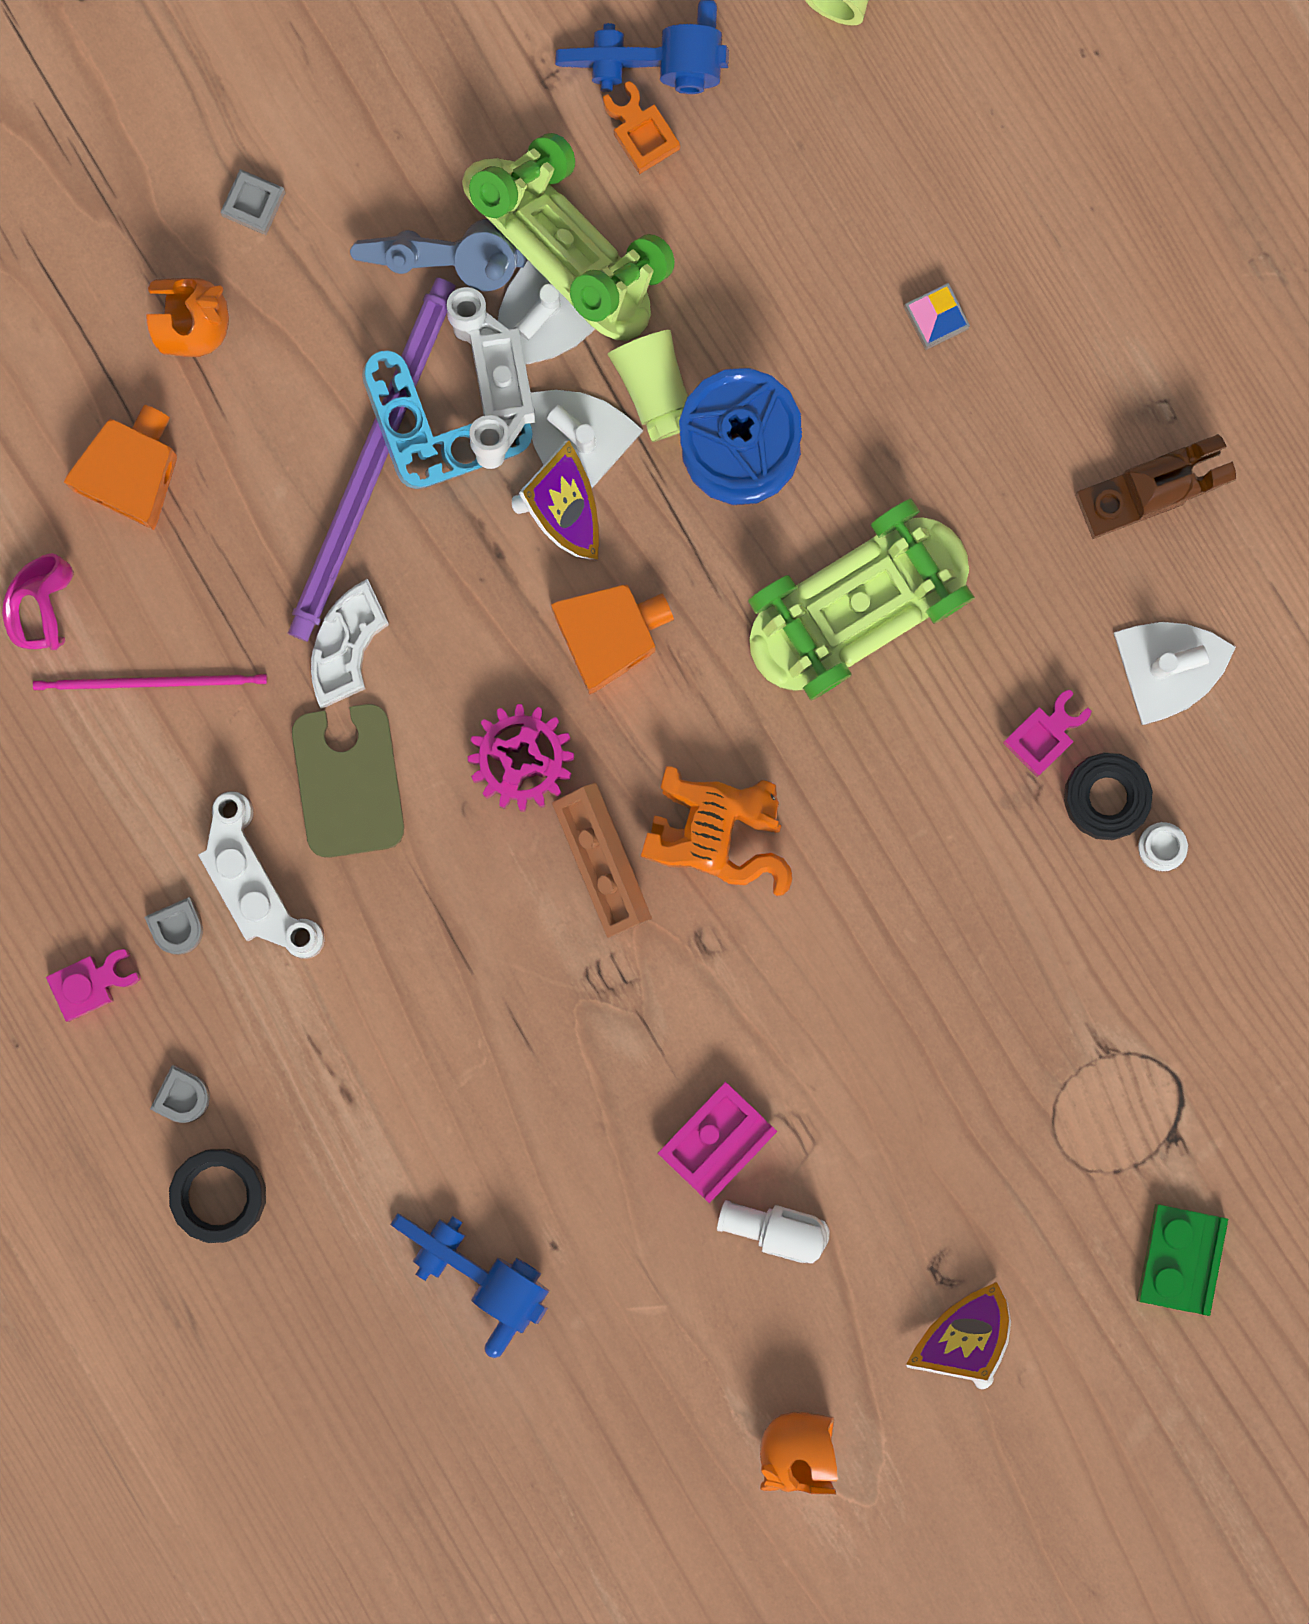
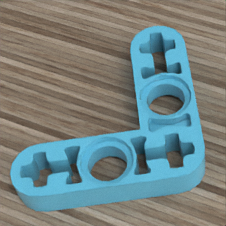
M380 351L372 355L363 368V383L400 481L407 487L422 489L483 468L476 459L472 463L462 464L456 461L451 454V445L456 438H470V427L472 424L433 437L404 359L391 351ZM384 361L387 368L395 367L398 371V374L392 378L395 394L401 389H405L408 396L395 398L385 406L381 404L379 397H387L389 395L387 386L383 380L375 382L372 375L379 369L378 362ZM396 407H406L413 412L416 423L411 432L406 434L397 433L389 425V413ZM530 423L523 426L521 429L522 435L515 439L517 447L510 446L504 460L520 454L529 446L533 435ZM441 444L442 459L450 469L449 472L443 473L442 463H439L425 471L426 479L420 480L417 473H408L406 466L412 462L411 454L417 453L421 460L436 456L438 452L433 445Z

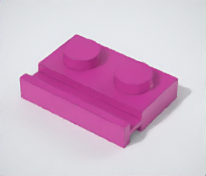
M724 1082L657 1154L710 1203L777 1133V1130L728 1083Z

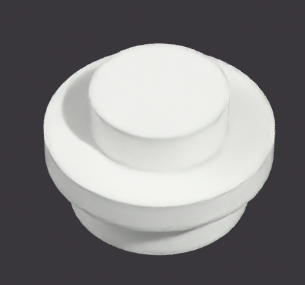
M1167 822L1156 823L1146 828L1138 842V852L1141 860L1149 868L1163 872L1175 869L1184 861L1188 851L1185 834L1180 828Z

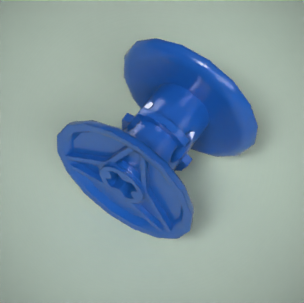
M751 368L725 369L704 379L687 397L679 419L680 443L682 446L683 463L693 483L710 498L731 505L757 504L778 494L793 477L801 455V413L791 392L772 375ZM735 433H737L740 436L735 438L734 440H732L731 437ZM749 435V440L745 442L742 438Z

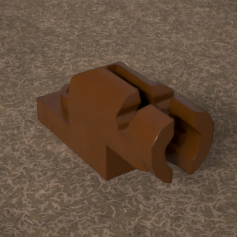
M1217 434L1127 469L1120 476L1077 491L1075 496L1092 539L1180 507L1187 500L1235 481L1236 470L1233 461L1211 469L1204 476L1200 477L1196 476L1192 471L1193 467L1221 454L1220 450L1227 447L1223 438Z

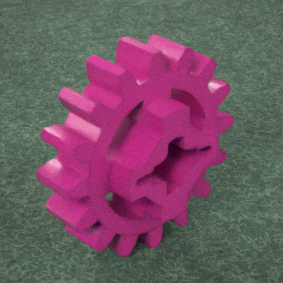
M517 704L515 716L508 717L502 708L497 709L499 722L493 725L490 721L483 719L481 725L486 735L484 738L480 736L471 737V743L480 748L479 753L467 756L468 763L480 765L481 769L471 776L474 783L483 781L488 783L482 793L486 799L492 797L495 793L500 794V808L505 809L511 799L517 800L520 812L526 811L527 800L534 799L540 808L545 807L543 794L549 791L551 794L559 797L562 793L556 781L558 778L562 780L571 779V773L562 768L563 763L574 760V753L562 751L561 748L571 740L568 733L556 735L554 731L560 723L559 720L554 717L547 723H544L542 721L543 710L540 707H537L531 716H525L522 704ZM523 726L520 734L504 741L497 738V736L509 728ZM541 733L548 738L553 747L554 760L541 755L537 744ZM522 746L528 747L529 756L542 766L534 763L532 765L523 764L520 770H515L513 760L505 752L519 753ZM488 756L502 762L505 772L501 784L490 771ZM533 776L546 777L541 784L534 788L519 790L523 781Z

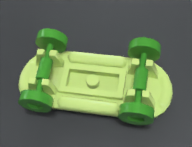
M547 133L540 136L529 145L527 153L515 162L499 158L483 159L474 162L468 167L464 173L462 185L464 193L472 205L528 259L593 328L607 337L622 341L637 338L646 329L651 316L647 288L649 285H656L671 275L675 263L673 252L662 238L647 234L633 241L629 245L626 255L621 258L614 246L568 199L549 185L559 183L569 177L575 167V155L572 147L562 136L555 133Z
M908 499L890 509L871 524L876 533V536L798 585H795L790 575H786L771 583L748 600L755 614L759 613L753 623L749 639L751 656L756 668L766 680L780 688L793 691L804 690L811 701L827 693L852 675L849 667L924 620L930 618L932 623L936 624L975 599L971 590L966 585L969 564L968 555L962 541L952 529L939 521L924 517L913 518L920 511L912 499Z

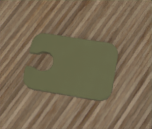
M365 704L349 707L351 721L358 730V740L355 746L345 752L334 751L326 743L325 732L328 727L326 711L304 714L295 721L292 727V739L307 842L310 849L318 856L332 858L390 849L400 843L404 836L405 827L387 714L376 705Z

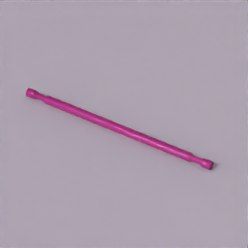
M257 674L255 676L219 675L58 680L56 682L38 680L33 681V690H45L47 688L64 690L242 685L244 683L267 684V674Z

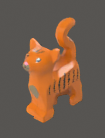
M666 766L660 787L663 789L662 794L673 802L689 808L690 813L684 829L670 827L666 818L654 816L651 833L646 835L641 857L670 868L693 867L698 871L716 876L728 884L747 885L757 879L762 873L768 872L774 878L773 894L776 896L784 895L790 889L792 883V871L784 858L774 853L756 854L741 866H737L729 859L731 833L736 820H740L756 830L780 832L781 825L779 824L780 821L777 820L779 801L777 799L776 785L770 781L760 780L753 787L740 790L719 781L690 782L682 779L678 769Z

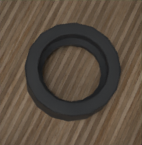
M210 1149L189 1157L176 1170L169 1187V1207L177 1225L190 1237L205 1243H226L247 1234L260 1220L266 1204V1185L258 1167L245 1155L230 1149ZM223 1166L233 1170L242 1178L246 1187L247 1201L242 1213L234 1221L225 1225H211L202 1221L193 1213L189 1203V1189L193 1179L201 1171L210 1167Z

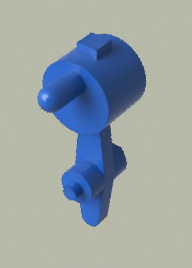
M700 0L697 24H679L666 27L662 30L661 47H624V34L615 30V24L605 23L603 30L594 32V47L556 50L555 65L559 67L593 68L592 82L601 85V91L611 92L613 91V85L622 83L623 68L660 67V81L663 84L675 87V90L679 93L699 94L704 92V89L715 87L720 83L721 68H728L729 49L727 45H722V33L716 29V2L714 0Z
M397 1213L390 1225L422 1246L413 1260L420 1267L415 1275L425 1281L430 1274L439 1278L446 1265L449 1264L480 1285L471 1301L499 1321L484 1347L489 1357H500L517 1331L524 1333L530 1321L539 1324L548 1309L542 1303L550 1290L537 1281L541 1276L538 1270L519 1258H516L513 1264L497 1258L488 1272L457 1251L465 1237L458 1230L463 1223L459 1219L452 1216L448 1223L439 1219L432 1232L429 1233Z

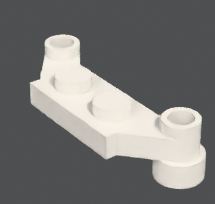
M463 287L449 295L447 299V317L453 326L455 336L471 344L484 416L476 419L470 427V446L476 454L477 462L482 467L494 469L504 462L506 452L523 426L528 423H535L534 408L519 328H506L486 312L485 298L478 290Z
M229 791L221 794L216 798L212 806L213 818L207 850L198 856L246 941H250L255 937H260L286 947L292 955L298 958L308 959L316 956L322 950L325 942L322 928L312 920H297L290 916L243 832L253 818L251 802L238 792ZM229 802H236L238 807L236 815L232 818H225L223 815L224 806ZM301 929H307L310 934V940L307 945L298 947L294 939L295 934Z

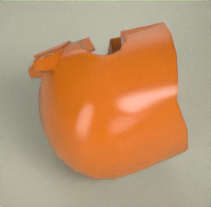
M201 278L156 279L150 283L148 287L150 294H166L165 313L146 315L148 331L152 342L159 352L165 355L201 357L212 353L222 344L227 335L229 314L221 285L215 286Z
M789 1412L775 1418L765 1429L761 1440L760 1460L764 1481L761 1483L760 1489L763 1491L780 1489L784 1492L803 1491L809 1494L836 1495V1489L831 1482L838 1480L835 1452L831 1440L834 1417L806 1412Z

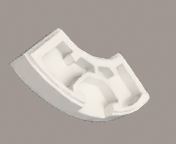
M368 579L355 585L336 601L325 616L317 635L311 657V675L315 696L321 709L366 689L361 672L364 651L374 635L389 625Z

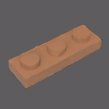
M597 783L583 786L552 802L607 938L651 920L652 916Z

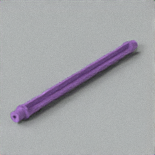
M436 278L430 293L425 294L423 298L424 303L401 355L408 366L415 388L447 314V299L456 287L453 283L441 278ZM397 369L395 370L393 377L398 374ZM391 379L388 386L389 395L383 398L381 404L385 406L395 398L408 397L406 390L401 389L395 394ZM396 407L389 413V425L395 432L399 429L407 410L406 407ZM376 418L297 607L293 609L292 615L294 619L287 634L297 639L308 642L314 625H319L321 613L389 453Z

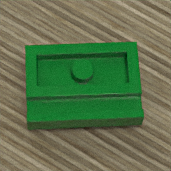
M1155 1204L1137 1301L1210 1316L1229 1219Z

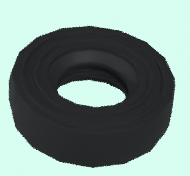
M1103 752L1087 757L1073 769L1065 784L1064 804L1070 820L1081 832L1095 839L1116 840L1131 835L1144 824L1152 808L1153 790L1148 775L1136 761L1122 754ZM1113 778L1125 787L1127 801L1119 813L1103 815L1094 809L1090 801V790L1097 780Z

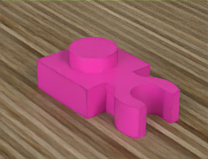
M1066 690L1057 697L1053 704V714L1050 717L1039 707L1003 742L1036 777L1047 769L1074 742L1064 731L1067 728L1081 726L1089 719L1092 713L1089 708H1086L1077 717H1071L1065 712V702L1074 694L1071 690Z
M120 949L112 952L106 958L104 965L99 968L94 957L89 956L46 977L66 1022H70L113 1002V998L108 990L109 987L113 985L130 987L141 979L139 973H133L122 978L116 972L117 963L130 956L128 950Z

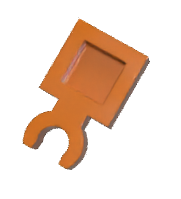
M631 81L624 83V90L630 97L627 105L618 106L614 104L609 94L603 96V105L606 113L611 118L623 122V124L614 129V136L640 175L680 150V143L655 104L644 111L641 110L639 107L640 94L638 88Z

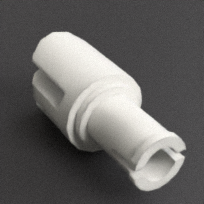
M725 1200L717 1226V1231H725L759 1241V1246L762 1247L763 1253L800 1263H813L819 1259L829 1241L830 1233L826 1222L813 1215L775 1205L773 1209L769 1208L767 1212L731 1203L729 1200Z

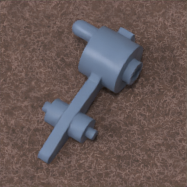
M482 219L472 224L464 236L456 242L422 238L414 231L405 230L394 237L357 240L350 249V255L354 260L386 265L391 271L398 274L407 273L412 268L453 265L461 280L469 287L479 291H493L501 288L510 280L516 267L524 268L526 264V257L488 219Z

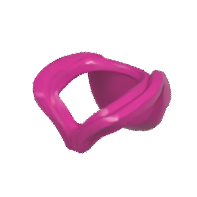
M57 554L43 555L25 565L13 578L5 594L2 609L4 626L10 640L20 648L42 649L50 647V650H57L65 643V637H58L57 620L49 594L66 588L74 572L71 565ZM27 595L33 596L38 602L45 638L25 639L19 616V605L22 598Z

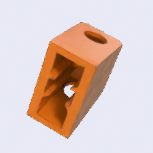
M144 404L132 428L113 419L108 420L68 473L64 483L72 491L154 530L159 520L177 460V455L173 449L159 442L170 417Z
M621 585L551 604L554 617L589 695L597 692L655 653L656 647L649 631L674 620L663 593L636 604L628 585Z

